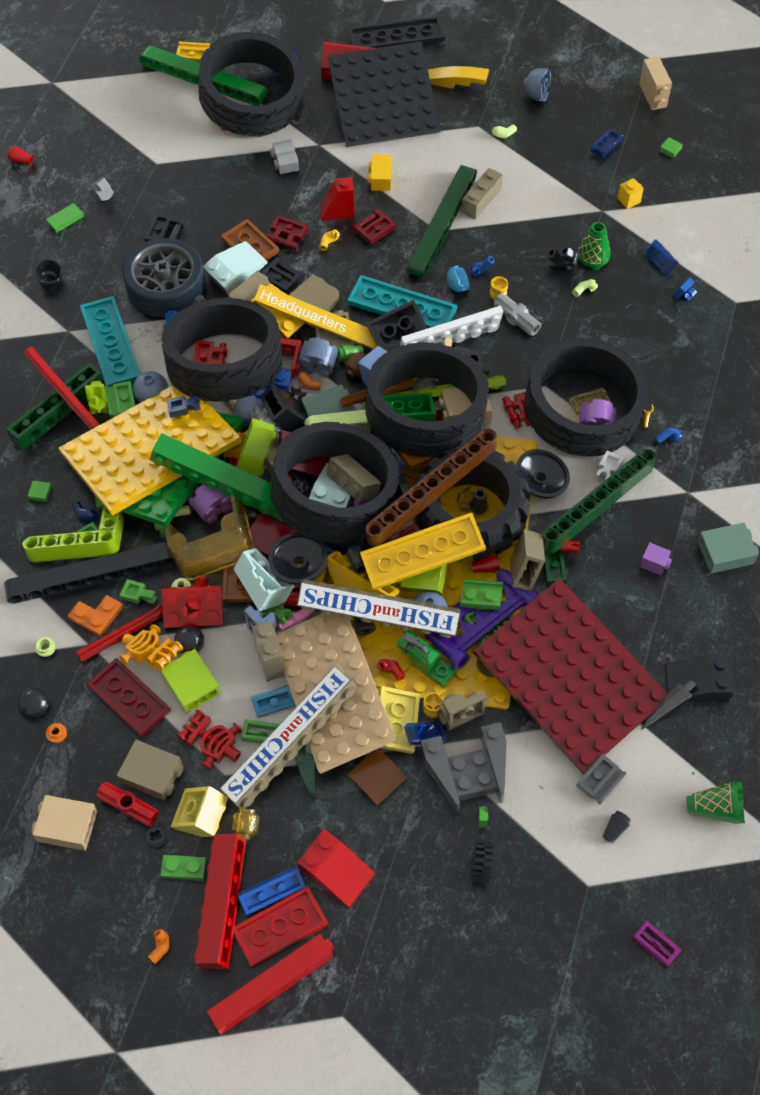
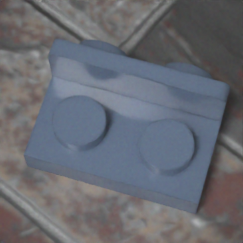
M251 606L244 610L247 628L252 633V626L272 621L275 633L277 632L276 618L273 612L264 617L259 610H254Z

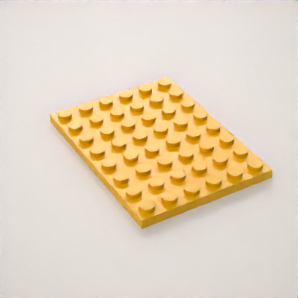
M172 385L161 391L159 395L146 399L59 447V451L113 516L183 476L172 472L164 466H158L150 460L152 449L161 433L213 457L241 443V437L202 399H199L200 410H188L186 415L170 418L167 400L183 396L186 397V400L190 398Z

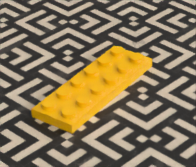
M471 512L360 552L372 588L376 590L486 550V547Z

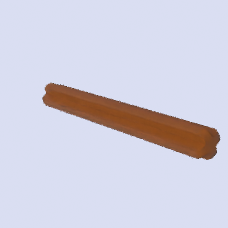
M414 378L402 380L393 384L382 395L413 387L416 380ZM367 390L341 397L339 404L342 408L365 402Z

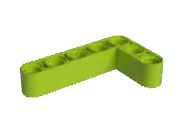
M104 507L99 530L32 536L23 541V548L31 562L115 554L120 548L124 518L121 511L112 516Z

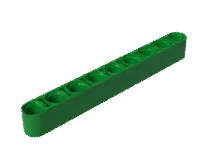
M150 45L139 56L141 64L148 68L198 85L199 68L201 67L199 62ZM219 71L211 80L220 94L254 106H260L268 95V90L264 86L224 71Z

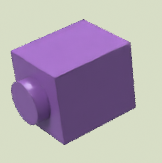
M649 542L640 567L662 575L664 569L668 570L672 559L669 558L671 551Z

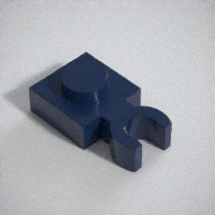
M183 396L167 400L170 418L186 415L188 410H200L199 397L192 396L186 400V397Z

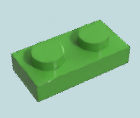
M163 855L160 876L165 879L204 881L207 859L206 857Z

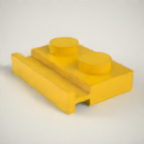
M179 42L176 55L200 63L203 53L207 48L209 49L210 44Z

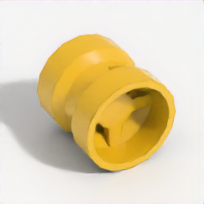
M494 277L492 279L490 297L493 300L501 293L507 295V279L504 277Z
M432 692L424 697L423 713L426 717L430 719L438 718V714H440L438 706L442 705L443 697L440 694Z

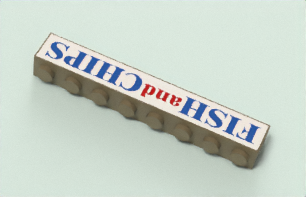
M303 579L301 582L297 606H302L301 609L306 611L318 609L321 610V613L333 615L334 612L341 614L343 618L352 619L354 616L361 618V621L369 623L375 620L380 621V624L384 626L396 624L400 625L401 629L412 630V628H416L425 634L437 632L440 633L439 636L451 638V635L456 636L460 617V609L306 579Z
M334 666L220 787V790L240 809L244 810L250 806L254 798L267 788L269 782L275 776L282 772L283 767L296 757L303 745L310 742L317 730L325 726L326 721L331 715L339 711L344 701L352 697L358 687L341 670Z

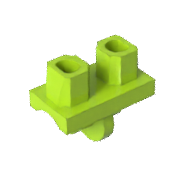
M92 381L90 385H85L91 415L109 413L104 384L101 381Z

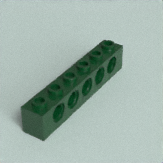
M91 363L85 365L64 382L81 403L87 400L85 385H90L92 381H101L105 385L102 373ZM54 390L8 426L6 430L10 440L24 451L73 410Z

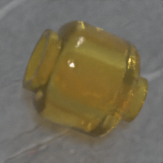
M239 808L238 812H235L232 816L231 832L233 834L237 833L245 840H250V836L258 834L260 816L253 809Z

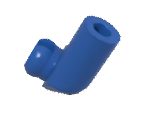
M489 256L484 261L474 263L470 268L471 274L477 276L495 263L494 258Z
M668 427L655 435L654 438L659 444L667 438L673 439L674 442H679L682 439V434L678 429Z

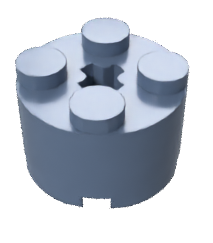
M309 338V341L305 340L298 359L302 371H306L308 374H312V372L319 373L320 376L325 378L329 377L338 355L337 347L335 345L331 347L328 345V341L320 338Z

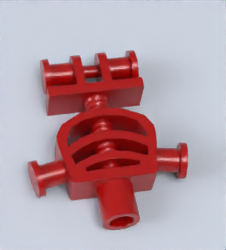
M198 709L195 711L196 714L193 718L190 717L188 719L190 724H184L182 726L183 730L176 734L181 741H187L190 747L194 745L199 737H202L200 748L206 760L201 763V766L208 770H212L214 761L220 763L224 757H227L231 761L236 762L241 755V752L233 747L236 743L235 735L238 732H242L241 728L234 722L232 724L233 727L229 730L223 725H217L206 731L212 722L211 718ZM208 742V750H205V746Z

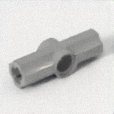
M502 293L497 296L493 305L495 307H502L503 314L506 315V319L511 325H518L530 336H534L541 328V323L529 314L524 304H516L507 295Z

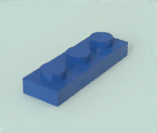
M294 866L237 893L245 914L248 915L305 888V884L297 866Z

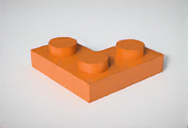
M108 595L105 596L96 609L79 601L68 614V618L101 637L123 609V604Z

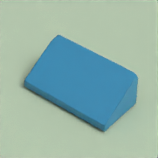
M289 685L251 696L257 717L295 706Z

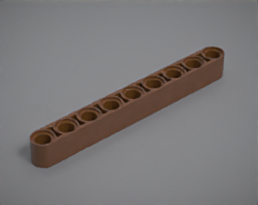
M484 429L370 521L366 525L367 542L371 546L383 544L496 450L497 445L496 432L492 429Z

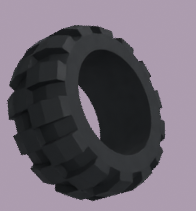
M457 447L444 451L441 459L437 457L432 459L423 468V473L417 477L415 485L458 450ZM497 451L490 454L448 489L450 490L461 485L481 486L496 494L504 505L503 510L493 518L476 522L486 550L471 555L474 561L488 557L491 552L499 555L510 548L512 541L518 540L526 528V521L529 516L531 494L528 482L522 478L523 473L512 461L505 462V456ZM440 497L415 516V524L420 531L454 519L440 506L438 502Z

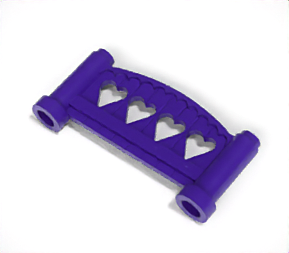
M500 569L496 574L497 580L495 582H503L502 590L505 592L506 601H501L500 610H492V613L478 611L476 608H463L460 602H458L453 608L460 609L458 624L461 625L463 636L451 635V638L439 636L440 633L432 632L431 634L423 633V635L450 661V665L455 670H460L470 659V655L466 652L469 648L520 607H526L540 594L537 591H527L512 587L511 572ZM474 612L477 625L462 622L461 619L465 616L467 617L468 613Z

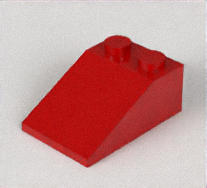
M323 829L297 862L300 872L348 908H350L375 876V873L363 861L325 829Z

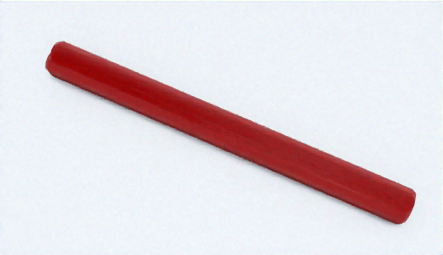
M33 347L28 348L24 355L90 430L99 426L100 424Z
M162 604L78 650L76 654L81 662L87 660L122 640L125 634L131 635L163 617Z

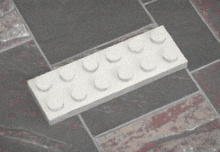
M501 306L403 336L401 337L400 346L418 342L441 344L445 337L452 339V343H460L470 337L476 338L482 333L494 332L499 328L503 309Z

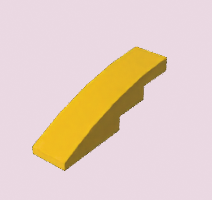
M452 66L428 69V74L432 85L454 89L455 84L468 87L471 82L485 85L489 69Z

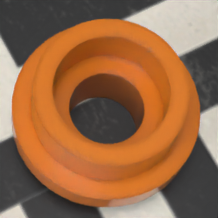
M60 723L51 724L46 730V737L52 743L62 742L67 735L65 726ZM59 730L58 734H52L54 731Z

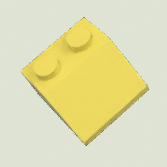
M210 786L185 789L171 828L200 837L214 836L219 828L222 813L226 809L228 797Z

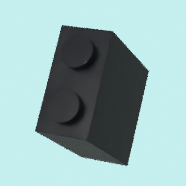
M273 384L259 396L273 422L290 432L305 426L304 422L308 416L299 400Z

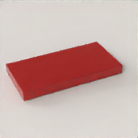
M307 886L234 927V937L252 969L327 927L329 924Z

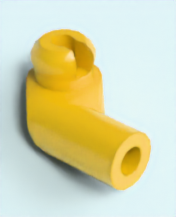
M332 230L324 233L319 249L326 251L328 244L338 239L339 232Z

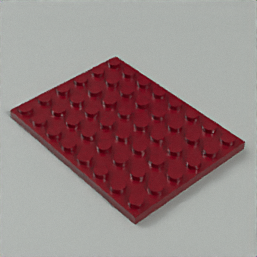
M560 578L472 652L583 775L602 754L606 755L657 709L660 702L668 695Z

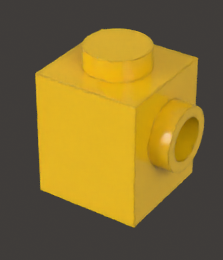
M634 178L620 184L617 199L627 209L641 203L642 185Z

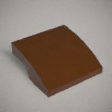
M379 748L372 751L346 774L375 806L407 779L404 773Z

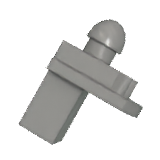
M104 177L91 185L101 201L108 200L113 196L114 191Z

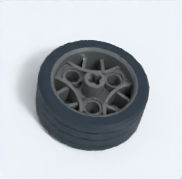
M173 238L149 240L133 249L123 264L122 274L128 298L136 309L146 315L165 318L167 311L174 310L180 312L184 308L187 309L188 306L192 305L196 296H203L205 276L201 257L195 248L184 241Z

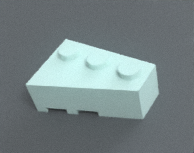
M256 548L243 551L234 567V571L259 611L284 604L294 588L292 584L282 582L274 576L270 569L269 561Z

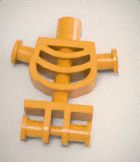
M151 625L150 631L142 630L136 636L128 633L123 636L122 644L126 645L127 653L119 655V658L124 665H128V661L131 659L139 663L148 661L151 668L155 667L157 670L162 671L164 665H168L171 659L177 657V652L183 650V646L178 641L172 643L170 638H167L161 644L158 636L161 633V629L157 625Z

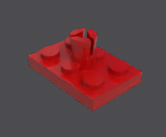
M221 585L161 589L164 628L224 624Z

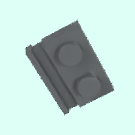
M602 754L577 782L576 786L601 805L626 776V772L622 771L618 765Z

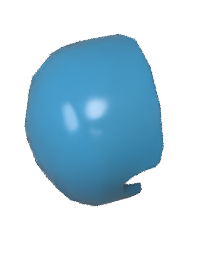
M459 266L451 267L447 272L446 278L449 287L455 292L468 290L469 281L462 267L457 268Z

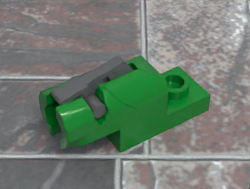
M407 630L405 635L398 640L397 647L403 654L412 659V665L444 688L456 674L455 669L440 659L441 654L410 630Z

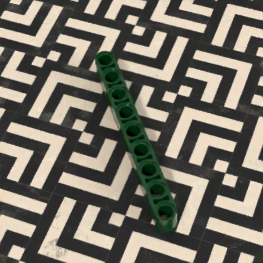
M460 165L409 262L408 274L425 278L462 207L463 197L471 189L476 179L477 169Z
M651 449L641 450L546 528L542 536L544 552L555 553L650 474L655 464L656 453Z

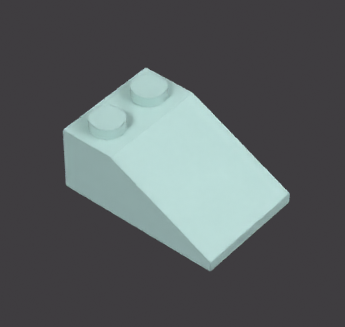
M244 241L216 254L203 268L208 276L228 295L268 262L252 246Z
M326 463L313 486L309 499L326 506L350 508L353 497L326 474L328 463Z

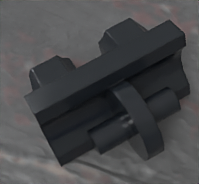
M569 246L563 247L561 250L549 249L547 258L550 260L549 267H564L566 270L573 269L577 264V256L581 250L578 248L571 249Z

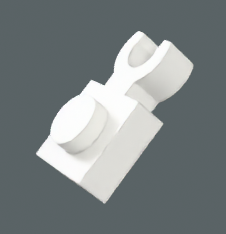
M607 450L599 463L598 468L600 469L597 471L596 479L598 480L602 475L606 479L610 477L611 474L620 468L624 458Z

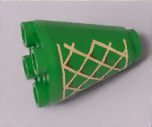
M601 222L592 224L578 247L581 251L577 256V261L592 270L600 269L610 260L611 251L607 230Z
M742 781L730 782L693 793L691 796H686L687 813L733 824H745Z

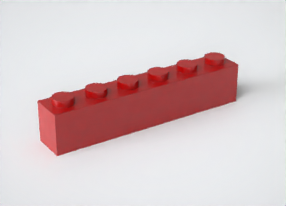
M237 833L216 834L211 844V859L208 865V879L204 888L205 899L201 909L202 919L198 930L199 939L195 951V964L204 969H229L238 906L237 893L240 891L246 840Z

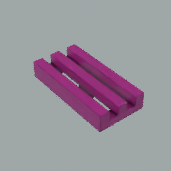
M647 920L632 937L633 940L666 968L681 952L678 946ZM644 930H649L667 947H669L674 953L671 954L667 949H665L658 941L652 938ZM640 935H642L647 941H649L653 946H655L660 952H662V953H663L667 958H669V959L667 960V959H666L663 955H661L656 949H654L649 943H647L642 937H640Z

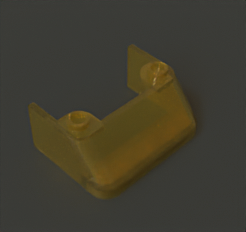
M234 495L230 496L233 512L222 518V531L187 543L186 537L180 534L170 523L167 527H164L168 548L181 574L186 579L193 580L199 576L234 565L238 562L243 551L254 549L245 508Z

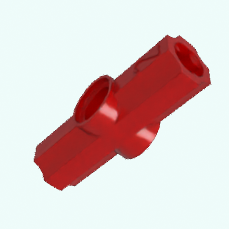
M107 781L101 784L96 794L97 799L119 810L124 816H130L149 828L157 820L159 810L139 800L131 792H125ZM132 801L129 807H123L125 802Z

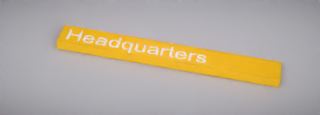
M260 284L253 302L371 350L377 347L369 328Z

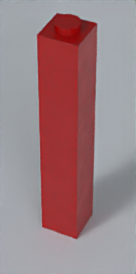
M321 934L317 935L209 1009L207 1013L220 1035L332 959L334 947L329 939H323Z

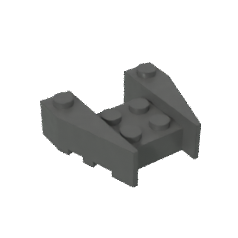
M501 722L481 727L480 739L483 746L482 750L448 758L441 736L421 740L420 750L425 768L436 781V785L442 790L456 813L460 811V801L497 793L499 803H503L507 740Z

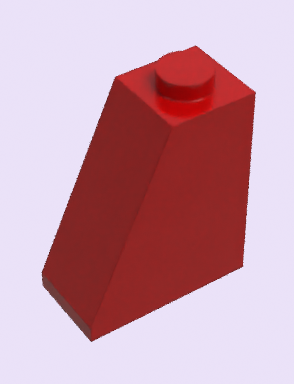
M352 177L334 180L320 205L322 221L355 218Z

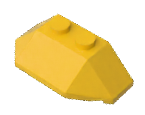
M338 551L328 555L327 567L334 585L394 597L399 594L400 590L396 588L394 583L373 590L367 571L361 574L355 573L346 555H341Z

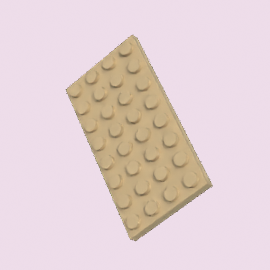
M333 612V615L322 613L276 633L284 657V674L296 706L334 666L341 670L358 687L353 696L344 701L339 711L331 715L326 721L325 726L317 730L309 742L320 774L397 740L350 619L341 617L339 613Z

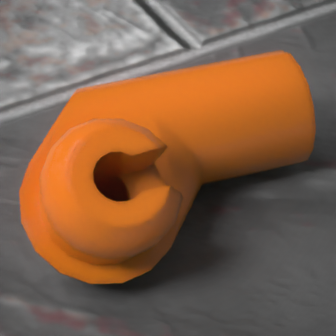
M306 371L298 374V381L303 388L321 389V381L311 380Z
M162 929L155 931L156 948L147 956L154 964L170 948L169 935Z

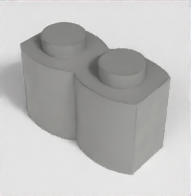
M292 140L272 143L273 148L270 149L272 159L275 158V170H279L280 174L299 171V162Z

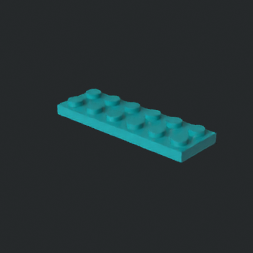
M360 275L347 300L348 305L379 315H383L415 300L428 328L452 321L457 311V305L363 275Z
M114 296L80 305L106 386L110 387L113 384L127 381L134 382L140 375V371Z

